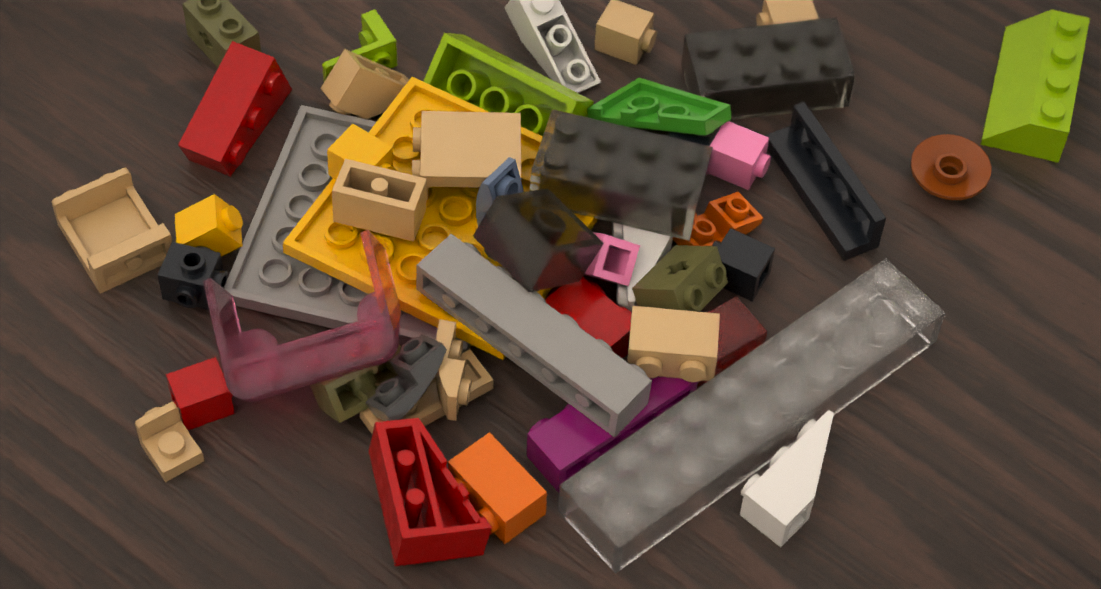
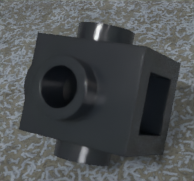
M175 242L171 243L157 275L163 300L176 302L186 308L198 307L206 310H211L217 295L222 296V290L228 279L227 271H223L221 253L204 246L193 247Z

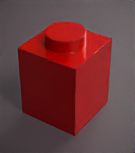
M216 357L166 374L172 402L178 407L181 421L187 430L235 414L232 397L238 395L237 387L230 370L222 372Z

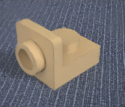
M170 402L162 407L152 408L143 417L135 421L140 445L165 482L204 462L203 452L181 421L179 409L174 402Z

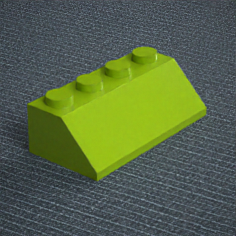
M1051 9L1005 28L980 145L1059 163L1070 131L1090 18Z
M443 34L423 81L489 112L521 113V127L567 148H570L578 138L588 116L587 108L594 103V101L464 34Z

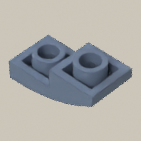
M509 157L481 183L476 199L477 225L480 237L494 242L519 218L515 200L524 190L516 159Z

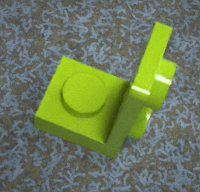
M375 9L361 14L362 31L358 35L362 47L351 52L390 69L396 67V39ZM340 56L325 61L322 64L324 82Z

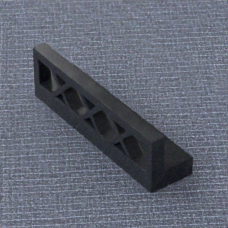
M805 102L794 105L790 126L766 135V137H769L767 150L843 261L878 248L886 221L885 215Z

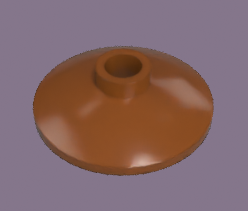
M951 134L936 135L922 141L915 148L910 163L911 172L916 182L928 193L947 200H965L978 195L988 185L992 172L991 162L979 145L967 138Z

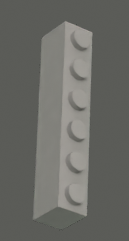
M450 234L416 265V289L614 438L648 404L652 380L648 378L647 374L639 366L629 364L613 352L612 348L605 341L595 339L582 330L572 317L556 311L546 303L545 299L538 292L526 289L515 281L505 268L495 266L481 256L480 252L472 244L463 243L453 234Z

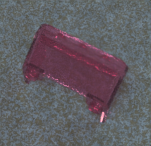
M369 230L360 232L375 292L366 295L361 300L357 309L358 321L281 345L278 344L276 338L264 329H251L241 333L233 295L212 279L203 281L225 382L231 394L244 402H257L383 364L395 355L399 345L401 308L386 249Z

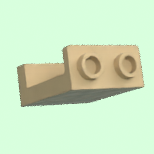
M422 111L421 127H413V152H421V159L412 160V175L427 178L426 200H428V190L430 187L480 188L481 183L509 157L516 159L521 178V113ZM520 196L515 200L516 204H520Z
M126 167L113 173H107L99 179L77 189L66 191L61 196L52 200L59 228L100 294L162 266L172 243L171 234L164 223L157 224L135 190L131 174Z

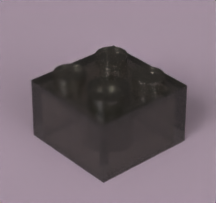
M548 188L497 196L473 234V237L484 247L485 253L494 261L499 262L512 275V278L520 283L529 293L579 282L604 244Z

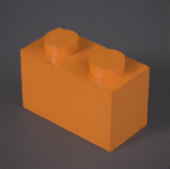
M490 432L448 461L449 471L458 484L463 483L469 492L468 499L481 518L485 516L491 525L490 535L495 533L504 544L546 515L547 491Z

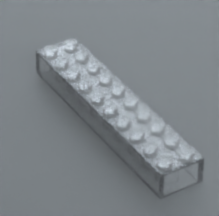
M885 258L561 483L559 513L616 574L768 464L783 446L790 448L797 441L799 432L809 420L814 419L818 421L828 410L833 412L834 415L935 343L945 312Z

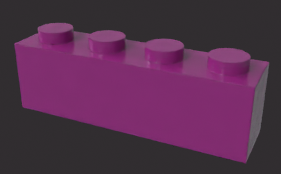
M661 376L649 378L652 380L648 404L615 438L568 403L564 410L550 419L543 418L532 426L527 433L526 456L559 493L695 403L698 382Z

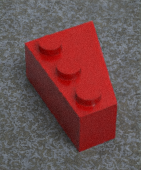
M232 41L178 144L188 160L230 177L237 167L243 163L251 147L292 91L275 57Z
M419 418L375 422L369 447V456L395 566L482 556L492 527L485 516L482 518L479 516L468 499L469 492L463 483H457L447 468V459Z

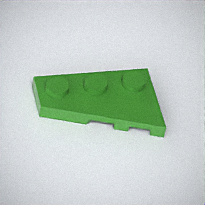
M637 78L587 108L589 123L696 135L711 134L731 120V107L729 104L642 78Z

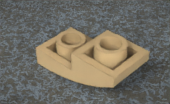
M439 319L436 340L443 343L447 351L436 373L437 388L447 419L456 421L460 404L468 405L472 379L465 378V361L461 360L463 340L456 339V322Z

